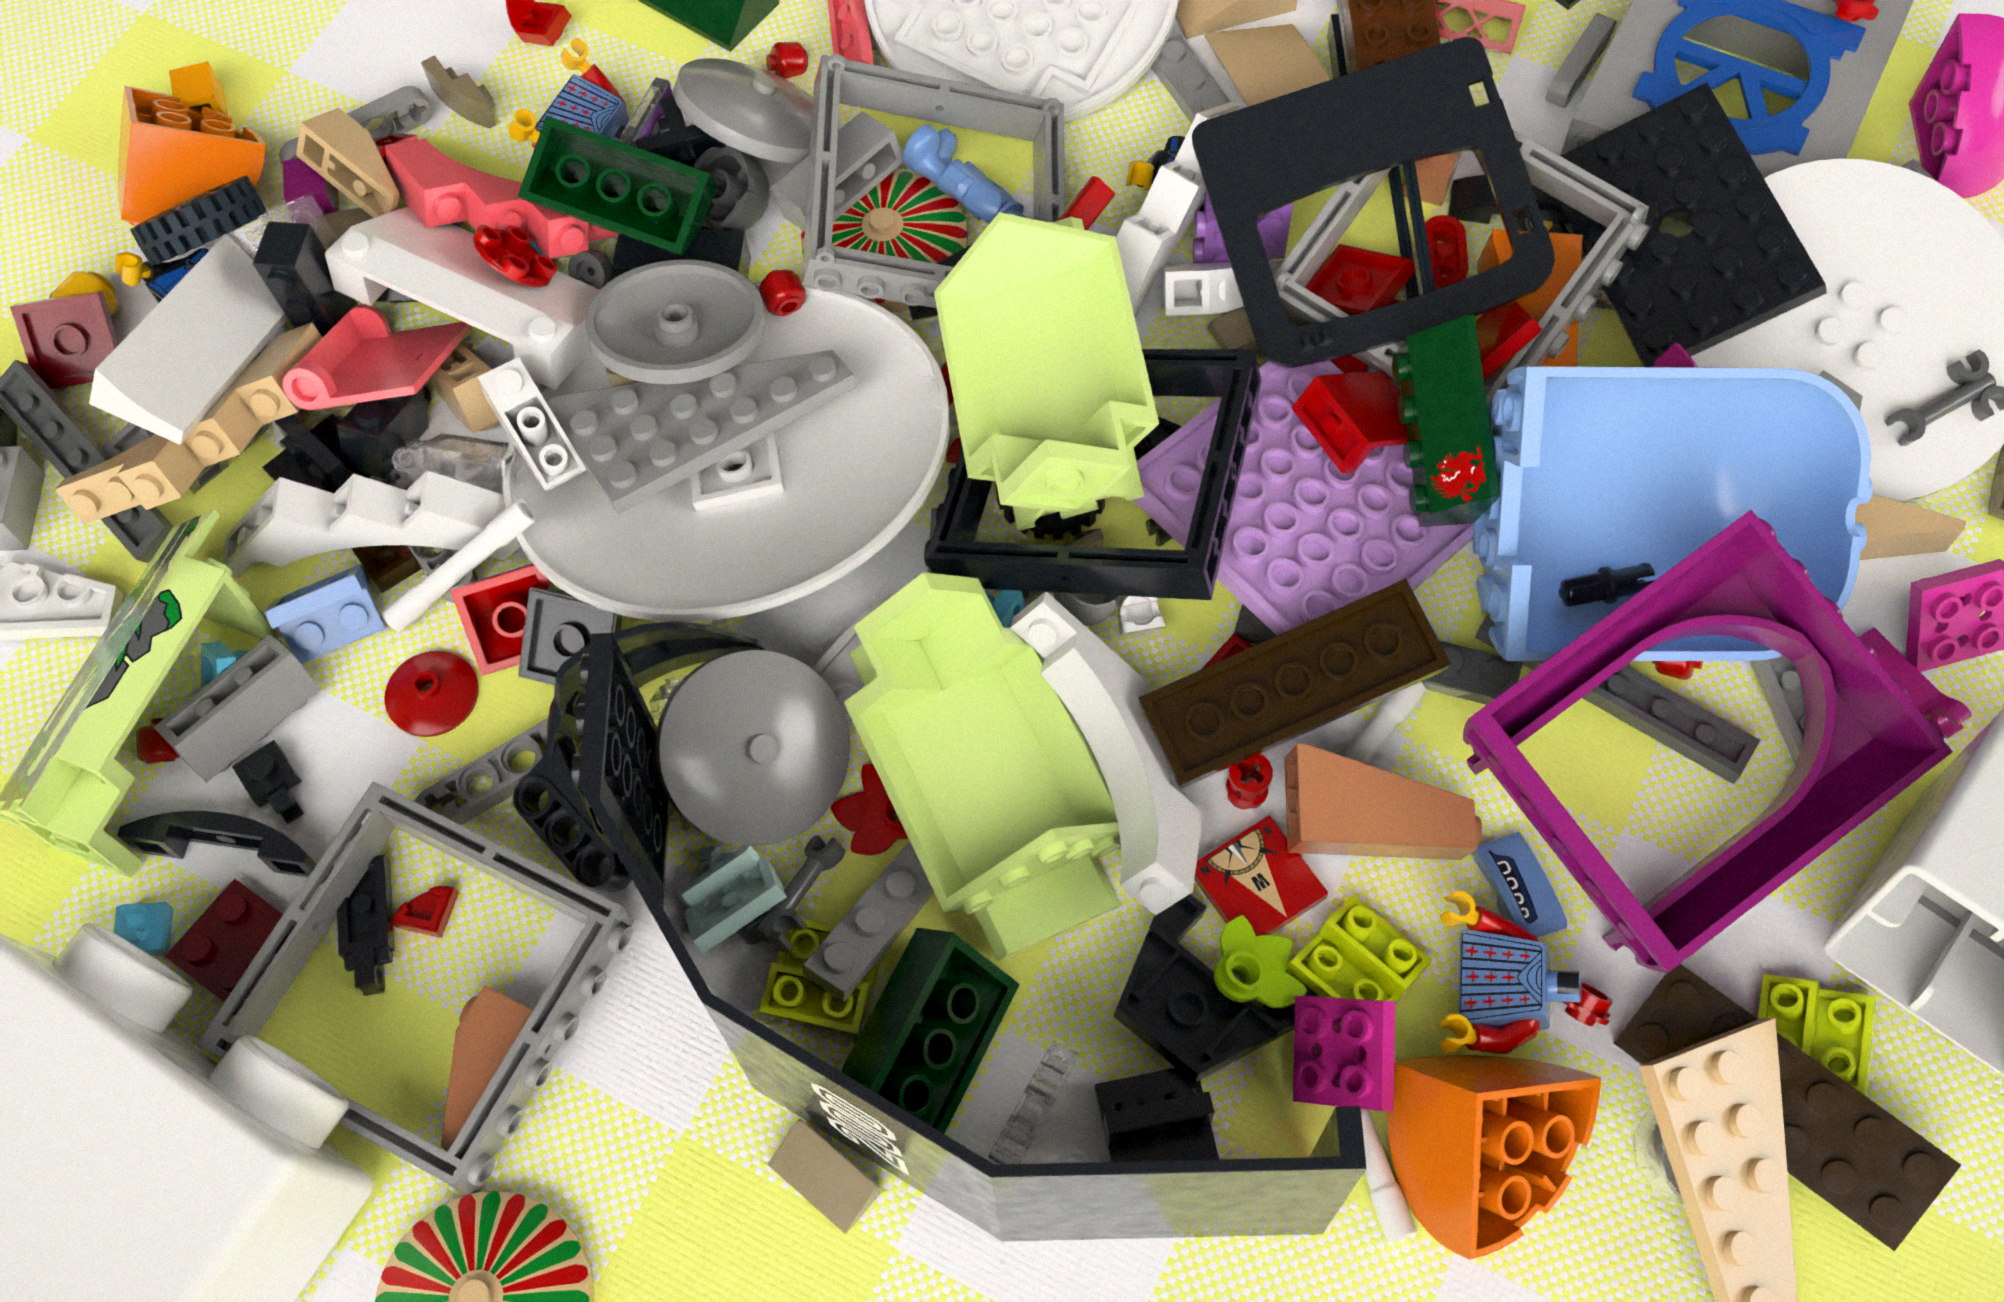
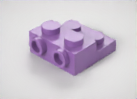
M1205 193L1203 211H1196L1195 234L1198 239H1193V263L1229 262L1208 193ZM1293 202L1262 216L1257 222V228L1268 261L1272 259H1285Z

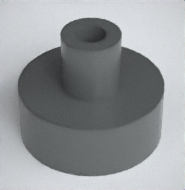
M589 249V251L577 253L569 262L568 273L570 277L597 289H602L613 280L612 263L600 250Z

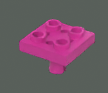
M1997 559L1911 582L1905 658L1920 672L2004 650V561ZM1985 610V613L1982 616H1980V613H1982V611ZM1962 636L1961 640L1957 642L1956 640Z
M1295 995L1293 1102L1338 1107L1361 1106V1109L1394 1111L1395 1001ZM1340 1018L1342 1019L1341 1026L1340 1024H1337ZM1318 1043L1320 1044L1318 1048L1320 1057L1315 1053V1047Z

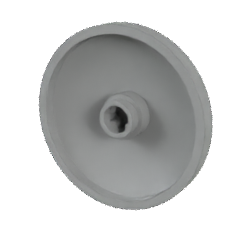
M697 59L686 63L679 70L673 89L674 99L683 114L713 138L744 153L776 162L799 164L810 155L813 97L797 85L764 69L726 59Z
M668 260L632 269L607 283L590 302L586 312L585 325L593 354L599 362L612 372L644 383L682 384L713 377L742 362L759 344L765 328L763 302L759 291L749 279L739 272L708 261Z
M742 650L726 653L704 662L691 671L677 685L662 710L655 736L657 773L662 788L674 809L684 820L703 834L740 846L750 845L756 847L780 843L799 835L814 825L836 799L843 785L849 763L850 738L848 725L841 704L831 687L816 671L805 663L788 655L766 650Z

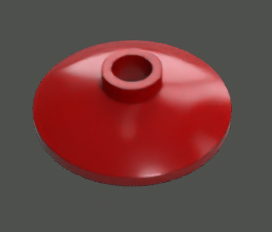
M446 651L420 653L402 663L390 677L384 696L385 708L393 723L408 734L418 737L442 735L458 727L473 711L479 692L478 680L472 667L456 654ZM433 682L429 690L420 691L424 685Z

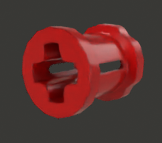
M1258 754L1229 767L1225 788L1227 799L1233 806L1241 810L1256 809L1265 802L1269 792L1268 787L1273 778V768L1270 761L1264 755ZM1250 778L1255 779V780L1249 781L1248 784H1245V783H1242V782H1241V781L1246 782V781H1248Z

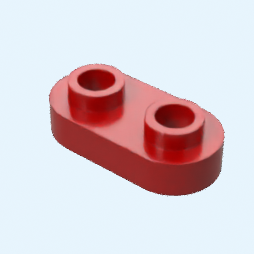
M1438 215L1426 221L1425 227L1435 289L1438 290L1465 280L1467 277L1469 264L1466 231L1463 224L1454 217Z

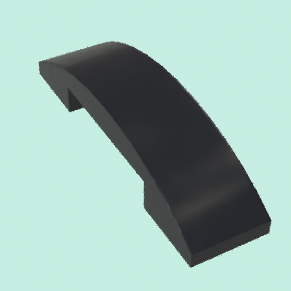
M1487 175L1453 180L1448 216L1454 217L1457 220L1489 224L1492 214L1500 215ZM1532 185L1542 220L1569 224L1557 199ZM1526 208L1512 212L1513 217L1530 219Z
M181 811L153 815L120 826L117 834L120 839L136 852L183 859L189 842L258 851L257 857L274 873L309 877L317 865L299 845L274 828L249 818L222 812Z

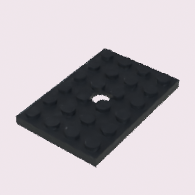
M1707 82L1561 155L1564 159L1649 206L1645 224L1650 228L1645 238L1636 250L1627 248L1619 259L1623 266L1611 285L1607 287L1601 284L1643 367L1655 365L1654 362L1675 343H1679L1691 357L1827 294L1823 278ZM1557 199L1574 234L1583 235L1582 249L1587 256L1607 227ZM1684 211L1695 217L1693 230L1683 237L1676 238L1668 233L1662 234L1659 230L1662 220L1673 212Z

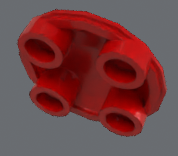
M480 225L472 238L475 249L490 266L505 277L523 285L538 288L547 286L558 269L557 265L550 258L541 255L529 245L531 242L530 236L516 226H508L507 230L503 231L487 225Z

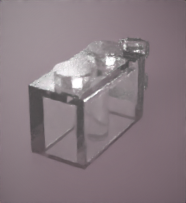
M441 433L430 440L421 441L419 439L416 441L415 439L407 443L406 447L402 446L394 450L390 460H392L394 469L403 474L407 473L408 475L419 476L420 478L428 470L503 495V479L506 478L510 468L514 470L521 454L517 448L515 450L508 449L509 443Z

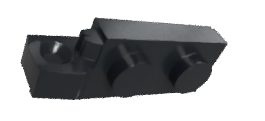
M385 854L375 856L368 864L369 868L350 897H345L337 909L338 955L344 959L345 970L348 972L354 971L355 988H359L364 996L385 992V971L383 965L393 963V951H395L394 926L391 923L393 918L390 860Z

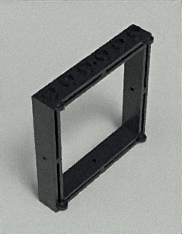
M1142 349L1153 396L1222 397L1185 550L974 542L993 481L968 478L960 439V455L956 467L952 468L949 472L948 491L944 503H940L937 508V524L932 539L926 542L924 548L926 566L931 569L932 573L978 578L983 589L1212 600L1262 382L1255 350Z

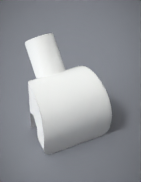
M1123 596L1118 605V621L1121 636L1166 628L1156 597Z

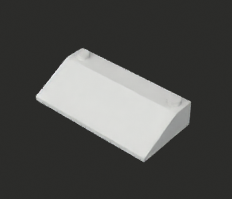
M408 206L351 226L325 252L334 290L371 306L387 288H390L512 343L515 358H520L532 380L553 390L558 388L590 350L585 318L590 302L600 289L559 271H556L547 286L540 288L526 286L513 281L497 272L481 257L474 247L473 233L453 224L426 228Z

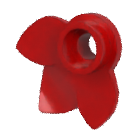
M864 764L861 770L864 791L846 796L831 805V812L841 826L855 832L851 841V852L865 856H874L887 851L897 839H907L908 836L902 824L894 820L897 813L874 765Z

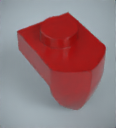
M506 0L509 22L515 33L524 43L554 46L572 17L564 5L535 2L534 0Z

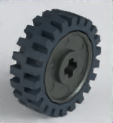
M243 176L185 200L136 225L130 231L149 263L155 265L213 241L260 217L267 210L248 176Z

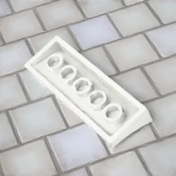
M227 234L207 252L95 369L89 404L181 445L288 318L253 266V259Z

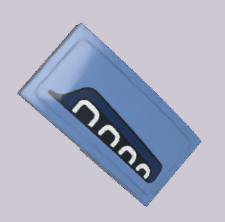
M1520 832L1477 846L1478 849L1474 851V861L1496 892L1497 909L1503 917L1536 935L1537 938L1567 928V919L1540 863Z

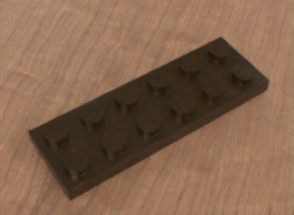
M1403 579L1139 697V704L1179 788L1182 789L1446 671L1451 666V662L1407 579Z
M1680 963L1669 973H1665L1613 1044L1640 1064H1644L1758 1019ZM1777 1033L1788 1173L1895 1252L1958 1171L1961 1164Z

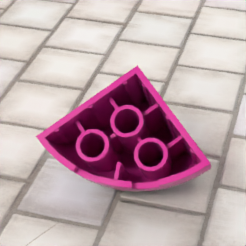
M1958 13L1909 101L1921 166L1938 183L1949 188L1963 199L1985 193L2004 180V18L1989 14Z

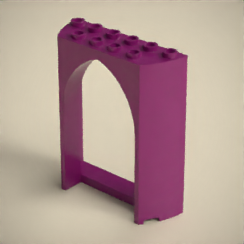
M1752 510L1745 513L1468 718L1463 729V741L1467 745L1470 744L1474 752L1467 759L1468 767L1475 775L1489 768L1613 927L1602 936L1606 944L1615 951L1624 945L1636 956L1634 959L1637 964L1658 972L1669 973L1953 752L1945 743L1941 729L1932 720L1925 718L1910 701V695L1906 687L1896 678L1890 677L1876 660V654L1872 646L1861 637L1855 635L1843 620L1842 612L1836 603L1820 593L1810 581L1806 567L1799 560L1790 557L1777 541L1776 533L1771 525L1765 520L1758 518ZM1716 635L1752 641L1782 654L1795 664L1801 681L1805 704V731L1802 748L1789 780L1768 808L1752 822L1644 905H1641L1516 746L1641 653L1657 645L1691 636Z

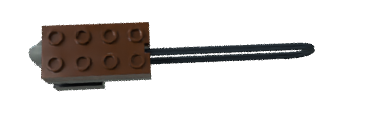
M1336 0L1338 14H1331L1327 33L1333 79L1441 44L1433 0ZM1415 162L1403 164L1422 289L1423 294H1426L1436 289ZM1399 166L1391 168L1388 177L1400 255L1403 258L1414 260ZM1416 271L1405 284L1407 300L1419 296Z

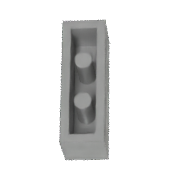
M863 111L838 131L833 222L904 163L903 154L894 130ZM809 156L770 187L784 218L804 232Z
M269 635L158 723L154 729L184 762L207 783L218 773L225 771L236 758L252 745L264 739L275 726L291 713L302 708L308 699L321 689L293 653L272 635Z

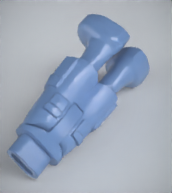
M924 124L909 138L903 152L904 165L912 172L923 175L937 183L939 190L962 203L978 220L982 219L988 224L991 223L999 212L1027 218L1022 214L1024 206L1015 201L1007 191L989 179L974 164L969 161L964 164L959 159L952 161L958 142L956 135L945 128L937 132L929 124Z

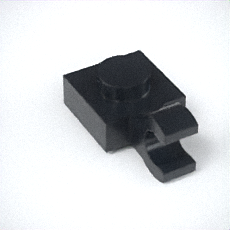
M275 740L232 766L250 798L259 808L270 803L275 812L281 814L287 825L304 814L289 790L302 782V780Z

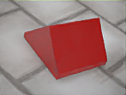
M534 564L450 589L482 676L520 664L529 589L536 584L555 588L554 584Z

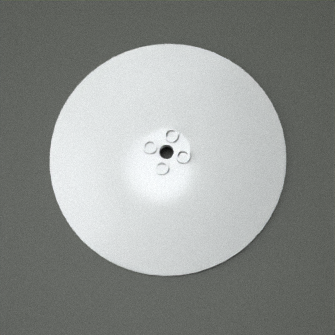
M752 282L759 291L761 282ZM803 285L806 292L805 302L799 310L788 316H775L771 314L763 303L765 318L763 336L753 352L736 366L833 350L853 372L857 387L619 515L587 471L545 492L510 440L503 471L505 509L517 499H521L532 508L537 517V520L516 538L524 553L535 567L557 587L578 600L599 609L627 617L668 622L720 620L760 612L807 596L842 578L885 547L907 525L921 507L936 482L945 459L950 436V408L947 389L940 367L930 349L919 335L899 317L882 306L854 294L839 291H823L815 287ZM590 348L556 390L542 385L539 391L545 400L553 396L612 387L605 366L598 361ZM734 464H744L738 470L728 471L729 467Z

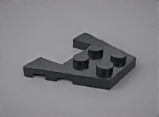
M1189 894L1158 915H1154L1113 1017L1189 1080L1196 1083L1294 1030L1295 1004L1284 1008H1271L1265 1004L1262 1007H1258L1252 1001L1236 1002L1221 993L1214 980V971L1179 944L1183 937L1203 917L1207 908ZM1301 982L1307 989L1304 996H1319Z

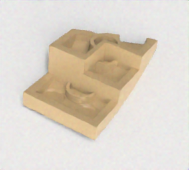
M1293 24L1211 32L1204 35L1222 68L1225 69L1247 107L1330 80L1318 58Z

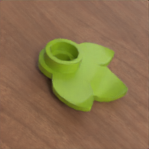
M1243 915L1231 920L1224 926L1219 938L1222 957L1214 967V980L1222 994L1236 1002H1248L1256 999L1271 1008L1291 1006L1295 1004V995H1305L1307 992L1306 987L1298 979L1285 973L1291 957L1292 939L1277 935L1256 936L1249 921ZM1232 973L1238 974L1242 978L1243 983L1239 982Z

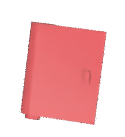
M366 304L357 305L286 373L283 378L284 393L294 405L306 410L416 394L471 331L472 326L465 322H456L392 333L386 317L380 310Z

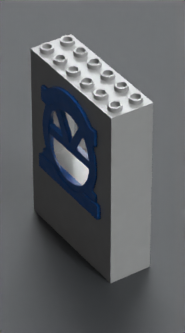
M1632 0L1572 118L1560 156L1706 82L1711 90H1714L1734 78L1739 81L1749 119L1728 117L1763 178L1803 163L1838 158L1846 159L1914 0H1875L1873 6L1879 9L1877 17L1873 20L1861 18L1857 21L1839 19L1835 14L1837 10L1836 3L1832 0ZM1683 37H1686V38H1689V39H1692V40H1695V41H1698V42L1707 44V45H1709V46H1712V47H1715V48H1718V49H1721V50H1724V51H1727V52H1730V53L1739 55V56H1741V57H1744V58H1747V59H1750V60H1753V61H1756V62H1759V63L1768 65V66H1770V67H1773V68H1776V69H1779V70H1782V71H1785V72H1788V73H1791V74L1800 76V77H1802V78L1808 79V82H1807V81H1804V80H1801V79H1798V78H1795V77H1792V76H1789V75H1787V74H1784V73H1781V72H1778V71H1775V70H1772V69H1769V68L1760 66V65H1758V64H1755V63H1752V62H1749V61H1746V60H1743V59H1740V58H1737V57L1728 55V54H1726V53H1723V52H1720V51H1717V50H1714V49H1711V48H1708V47L1699 45V44H1697V43H1694V42H1691V41H1688V40H1685V39H1682V38H1683ZM1675 58L1711 71L1682 85L1676 73ZM1761 88L1797 101L1786 110L1771 116L1768 114ZM1684 211L1673 212L1667 216L1692 227L1695 220L1692 214Z

